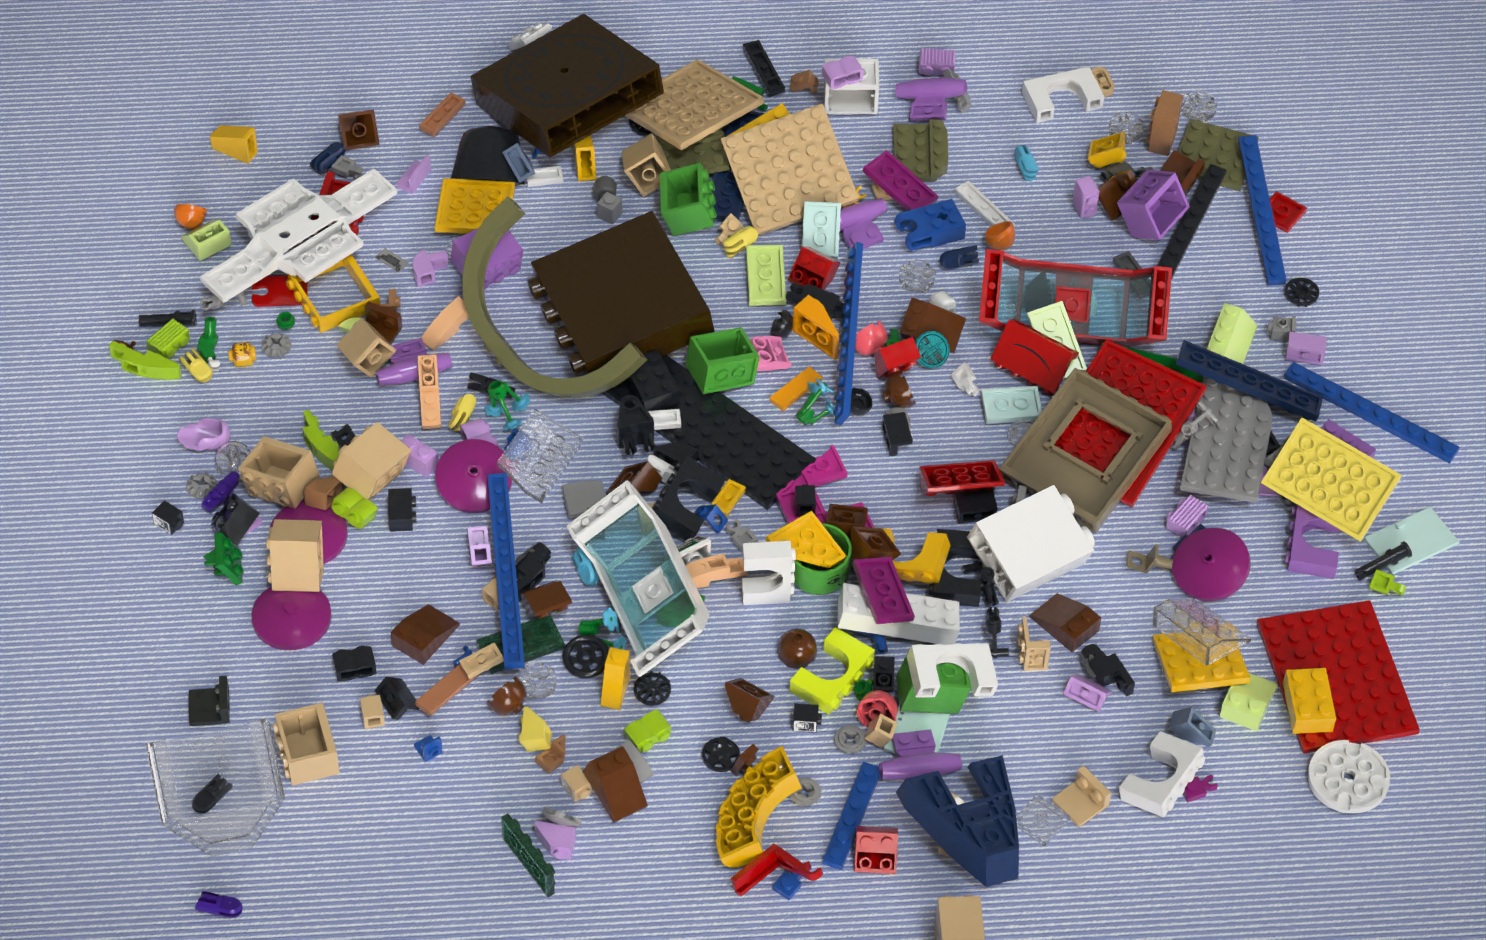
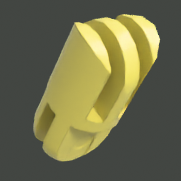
M746 226L724 240L722 244L726 256L731 258L745 249L746 245L754 243L758 237L757 230L751 226Z
M194 348L191 349V352L196 359L188 351L185 353L190 365L182 356L179 357L180 362L197 381L208 382L212 378L213 372L210 366Z
M466 394L458 399L448 424L450 429L454 427L453 431H460V425L470 419L476 405L474 395Z

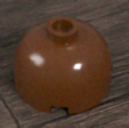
M899 370L889 375L884 384L886 391H883L886 402L891 401L893 406L907 408L915 405L916 402L915 400H910L913 398V395L905 377H900L903 374L902 370Z
M795 628L785 632L780 637L778 643V658L790 668L800 669L801 667H807L809 663L814 662L817 655L815 638L805 629Z
M517 676L513 677L515 682H506L492 695L494 699L492 702L489 700L486 702L497 714L509 715L514 713L516 715L524 708L523 702L526 700L527 692Z

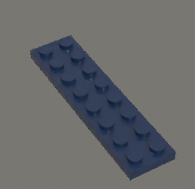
M750 111L727 125L725 137L765 113ZM730 164V170L714 172L712 179L715 185L713 194L716 200L714 205L716 218L714 219L724 221L730 213L740 220L744 205Z
M1183 340L1176 360V364L1181 368L1189 369L1200 376L1211 378L1217 383L1228 385L1236 391L1245 392L1253 398L1267 401L1270 405L1279 406L1287 412L1296 413L1307 420L1317 421L1323 401L1322 396Z

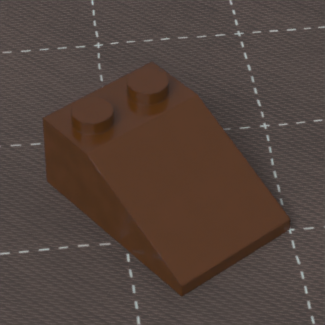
M911 298L900 334L902 338L908 339L913 337L915 341L924 332L936 331L947 339L950 352L955 353L966 318L929 302Z
M1058 593L1029 616L1071 653L1099 632L1102 618L1087 605Z
M428 604L404 618L391 631L392 646L424 665L460 626V623Z
M623 746L589 761L582 771L613 823L648 806L634 763Z

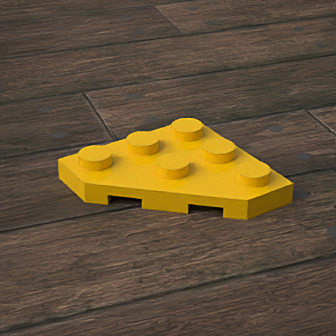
M812 511L767 535L765 538L766 542L791 541V549L795 548L796 560L826 568L835 566L847 557Z

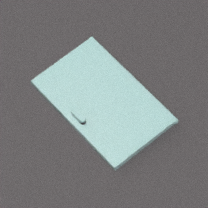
M1431 507L1364 537V541L1378 558L1384 555L1387 549H1394L1403 541L1409 545L1412 557H1405L1398 561L1397 565L1390 564L1386 566L1391 575L1460 544V541Z
M898 704L897 726L894 734L931 729L936 744L934 752H938L950 714L900 711V705ZM889 741L883 750L895 754L892 741Z

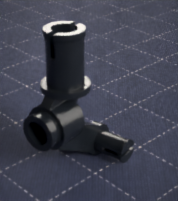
M979 561L963 565L964 573L972 571L979 573L978 579L984 584L981 587V591L984 593L987 607H991V604L992 606L999 604L994 588L996 585L991 583L995 576L994 570L986 567Z
M992 607L988 608V619L986 620L987 632L992 634L993 649H990L993 658L1009 656V648H997L996 634L1001 632L1002 622L999 617V609L994 607V612H992Z

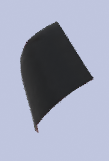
M484 126L466 130L459 144L451 179H492L520 183L502 153L516 143L520 145L518 134L496 126Z

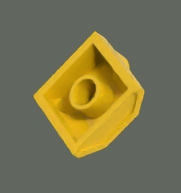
M1125 131L1092 140L1090 143L1088 160L1096 168L1102 169L1112 163H1121L1127 156L1125 151Z

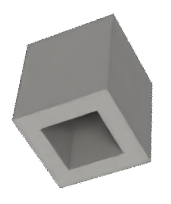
M606 192L597 203V218L613 225L622 214V198Z

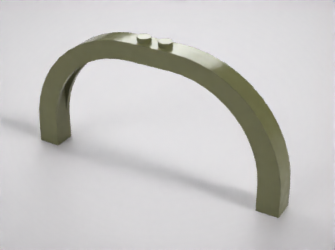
M507 196L478 228L471 241L464 262L462 280L464 303L474 329L485 343V349L489 353H493L497 357L495 361L501 367L504 366L519 381L548 395L564 398H581L596 395L617 386L648 360L637 346L631 343L624 347L607 364L589 374L574 378H552L543 376L531 369L495 327L485 301L484 282L486 269L497 243L526 214L515 200Z

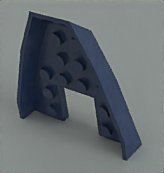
M1003 755L972 762L967 767L982 792L983 799L957 805L939 771L906 778L896 794L905 810L966 871L985 887L1018 879L1019 840L1016 809Z

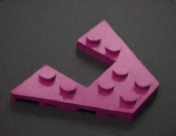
M831 445L827 452L821 457L818 456L814 463L809 464L801 471V475L795 481L792 479L785 488L776 494V500L788 524L801 517L796 516L795 486L815 485L817 487L847 478L848 473L834 445ZM815 491V516L821 523L826 524L828 512L825 511ZM862 502L850 505L856 507H864ZM867 513L866 527L873 528L874 525Z

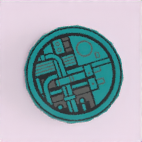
M928 331L916 338L915 343L921 355L917 362L921 366L937 368L947 361L950 353L949 344L941 333Z

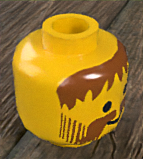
M250 342L234 343L232 350H228L229 361H233L236 367L252 366L253 361H256L255 346H252Z

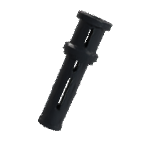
M193 309L190 312L176 310L170 314L139 315V326L165 325L172 318L182 325L192 324L196 326V310Z
M1403 541L1396 548L1387 549L1385 554L1355 569L1354 573L1359 574L1356 577L1361 581L1375 573L1376 569L1381 570L1390 564L1397 565L1398 561L1405 557H1412V551L1409 545Z

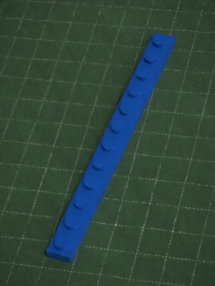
M856 242L853 247H850L846 254L848 258L845 268L847 276L844 281L846 289L843 294L845 301L842 308V333L839 339L841 342L838 352L840 361L837 366L839 373L836 380V406L833 411L835 415L834 423L842 425L850 416L863 244L860 242Z
M507 473L488 474L504 668H525Z

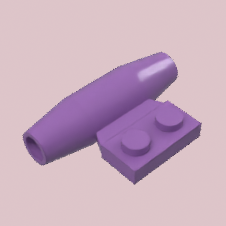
M946 77L915 79L896 84L895 92L897 98L914 100L911 104V122L929 121V119L946 120L947 103L945 99L966 94L967 82L964 79Z
M882 198L859 202L841 209L839 232H843V240L848 249L853 247L856 242L862 243L863 249L884 241V237L877 224L871 221L887 212L886 203Z
M422 338L392 345L397 351L389 359L391 365L375 373L379 386L404 384L419 380L418 356L437 355L438 373L451 368L452 361L449 353L427 354Z
M931 729L895 733L891 741L895 755L899 757L879 763L881 779L905 780L906 778L935 771L945 775L962 769L960 754L934 752L936 744Z

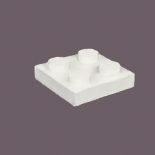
M538 23L535 26L530 25L524 29L525 33L512 37V41L507 46L510 51L522 48L552 30V27L549 23L543 25Z

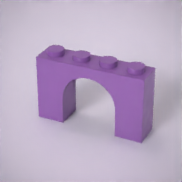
M1293 505L1291 517L1295 518L1294 521H1291L1289 532H1293V534L1289 536L1287 547L1291 549L1290 552L1287 551L1285 563H1289L1288 571L1334 579L1339 552L1315 548L1304 540L1303 534L1312 529L1339 533L1340 530L1304 508Z

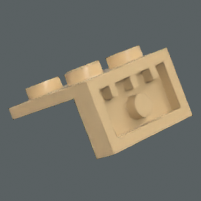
M1022 616L1021 624H1018V635L1016 636L1017 647H1020L1021 650L1019 651V663H1023L1024 671L1047 670L1051 649L1050 641H1030L1027 618Z
M1082 766L1077 770L1076 781L1052 798V802L1078 827H1081L1109 806L1111 792L1085 766Z

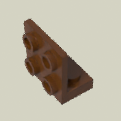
M1173 150L1160 171L1175 172L1183 192L1187 196L1205 169V161L1198 158L1195 162L1180 152Z
M1131 169L1116 173L1098 187L1100 191L1098 198L1111 221L1122 214L1117 202L1137 181Z
M368 301L365 305V321L392 344L402 329L401 313Z

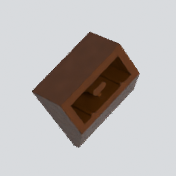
M555 580L520 593L527 616H534V618L540 619L549 616L550 611L560 612L568 609L567 605L572 604V600L561 580Z

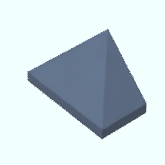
M518 143L502 152L520 183L535 174L532 162Z

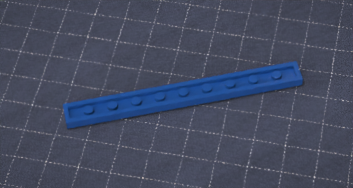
M1257 136L1238 137V144L1267 285L1286 284V275Z
M1295 362L1284 373V379L1322 396L1328 402L1449 464L1459 452L1460 447Z

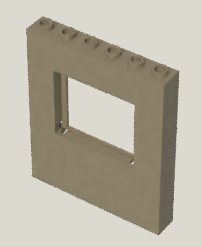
M1074 368L999 470L1005 482L1018 489L1019 485L1026 486V494L1030 496L1055 485L1060 495L1064 493L1071 499L1074 506L1073 516L1077 523L1097 533L1172 431V421L1167 416L1154 412L1151 407L1138 403L1133 397L1125 396L1117 388H1111L1102 380L1091 377L1086 371ZM1081 408L1131 435L1104 473L1054 445Z

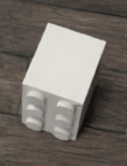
M825 58V64L829 61H839L840 59ZM857 59L864 70L863 79L857 83L831 89L824 79V108L827 114H877L879 59Z

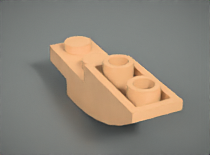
M437 355L418 356L422 429L441 428Z
M725 554L706 557L686 564L696 588L709 587L710 581L747 575V571H744L741 557L726 559Z

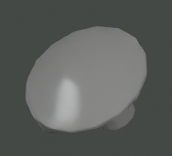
M544 807L542 811L555 824L569 827L581 826V819L568 816L563 812Z

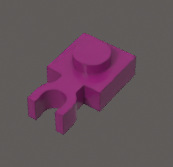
M1209 775L1201 781L1196 776L1192 782H1188L1183 793L1187 803L1206 797V791L1217 790V783H1208L1213 781V775Z

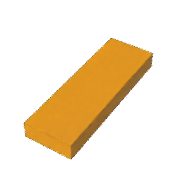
M809 366L770 397V402L781 411H785L809 392L808 382L818 385L819 383L816 381V378L822 381L823 376Z

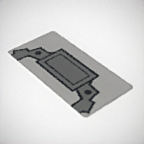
M386 248L375 256L376 259L397 272H400L409 264Z

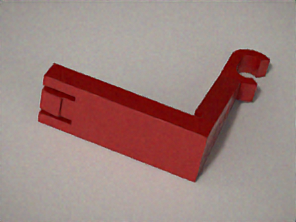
M772 844L730 879L735 893L743 896L779 866L811 881L821 878L823 872L821 867L810 872L811 864L809 861L803 864L781 847Z

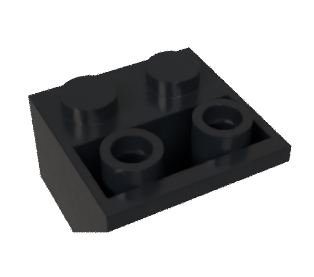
M233 493L225 499L221 511L215 513L211 525L218 533L222 532L233 543L238 545L260 513Z

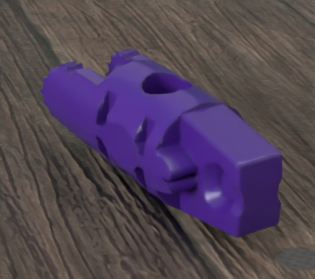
M232 471L216 484L201 504L203 509L211 513L234 492V489L239 484L238 471Z

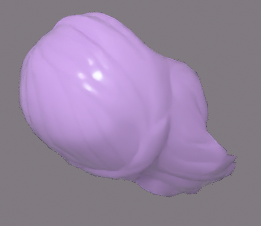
M203 418L198 423L185 425L184 428H179L180 431L177 433L179 443H182L185 448L198 451L205 449L212 451L223 448L231 437L230 429L225 421L211 418Z

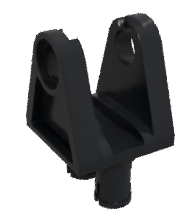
M624 396L620 401L618 417V448H625L626 455H630V449L632 455L637 452L636 445L641 444L644 446V451L649 452L648 446L653 451V448L656 446L654 443L653 417L636 396ZM631 401L635 406L627 408L625 404Z

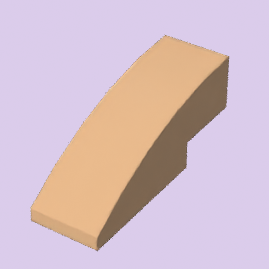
M458 296L434 319L421 338L424 345L431 351H435L459 331V326L469 318L462 298Z

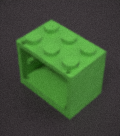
M701 162L660 173L661 215L673 237L715 226L714 218H716V211L714 205L716 200L713 194L715 185L713 180L709 179V173L707 169L703 168Z
M742 327L690 337L685 365L701 392L707 394L753 385L760 356Z
M906 655L896 676L900 711L958 714L971 690V683L967 672L957 664L949 662L936 665L940 688L936 696L916 697Z

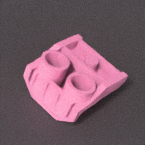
M755 336L753 339H749L760 356L757 371H771L791 367L792 364L787 358L781 337Z

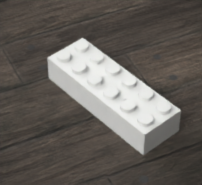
M843 583L838 597V628L935 644H955L960 632L959 602L906 593L915 615L914 620L910 622L875 624L861 586Z

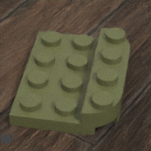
M929 119V124L893 123V149L896 159L922 182H935L937 178L947 174L948 133L942 120Z
M721 128L683 150L678 149L656 135V139L662 146L671 170L700 162L709 174L730 170L729 161L721 143V138L725 137Z

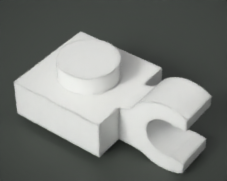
M963 363L951 374L959 389H965L969 395L972 393L974 397L980 393L979 388L972 382L976 377L968 364Z

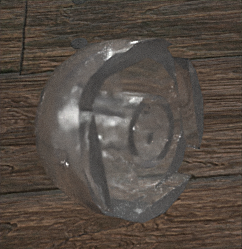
M239 441L223 443L215 453L216 471L221 473V476L224 478L232 471H238L240 479L241 474L238 468L251 452L248 446Z

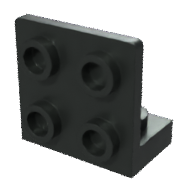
M219 676V684H216L215 688L189 690L190 726L230 723V697L227 676Z

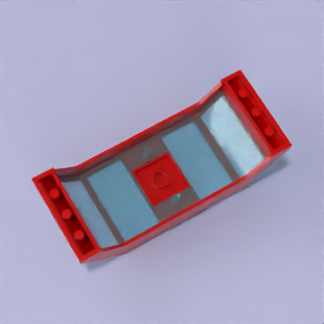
M986 249L979 322L1002 332L1009 319H1016L1031 327L1027 317L1028 312L1062 301L1077 343L1102 345V342L1108 339L1118 345L1131 347L1166 341L1172 268L1153 266L1151 268L1125 270L1026 260L1005 253L1002 250Z

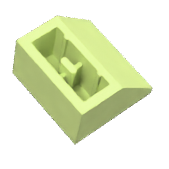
M220 219L212 220L181 236L183 242L199 261L231 246L230 231Z

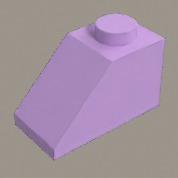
M535 821V835L550 856L558 859H571L576 842V828Z

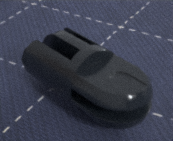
M218 773L195 795L192 800L193 809L199 814L208 812L232 789L233 785L231 783L226 785L227 780L221 778V775Z

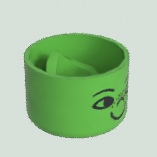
M824 523L822 525L847 557L827 571H817L810 563L794 560V584L801 590L815 595L830 594L839 590L843 583L847 582L850 575L851 542L842 530Z

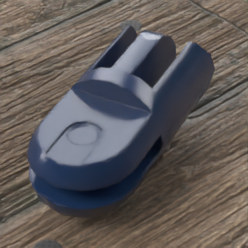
M339 142L330 144L311 160L310 167L324 174L341 155H345L344 145Z
M977 245L942 253L939 260L940 264L946 269H953L979 263Z

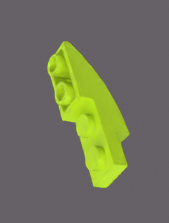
M112 341L109 344L111 357L121 362V367L124 371L152 379L172 380L182 377L180 365L174 360L164 358L159 353L148 350L143 355L140 351L132 350L122 343Z
M310 410L304 411L303 417L306 427L302 428L303 439L312 454L323 465L333 471L335 467L333 464L340 456L338 454L340 450L337 441H333L331 435L325 436L323 429L319 430L320 425L317 416H313Z

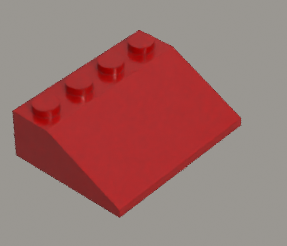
M995 460L919 466L920 489L922 494L927 496H934L938 493L954 494L955 492L962 491L970 493L975 490H993L1005 486V481Z

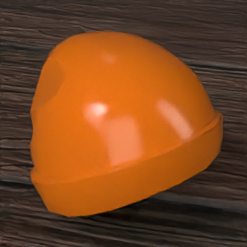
M176 204L174 214L179 224L189 230H194L203 223L207 209L190 204Z
M1011 221L997 223L989 227L985 233V242L996 250H1006L1012 247L1015 240L1014 225Z

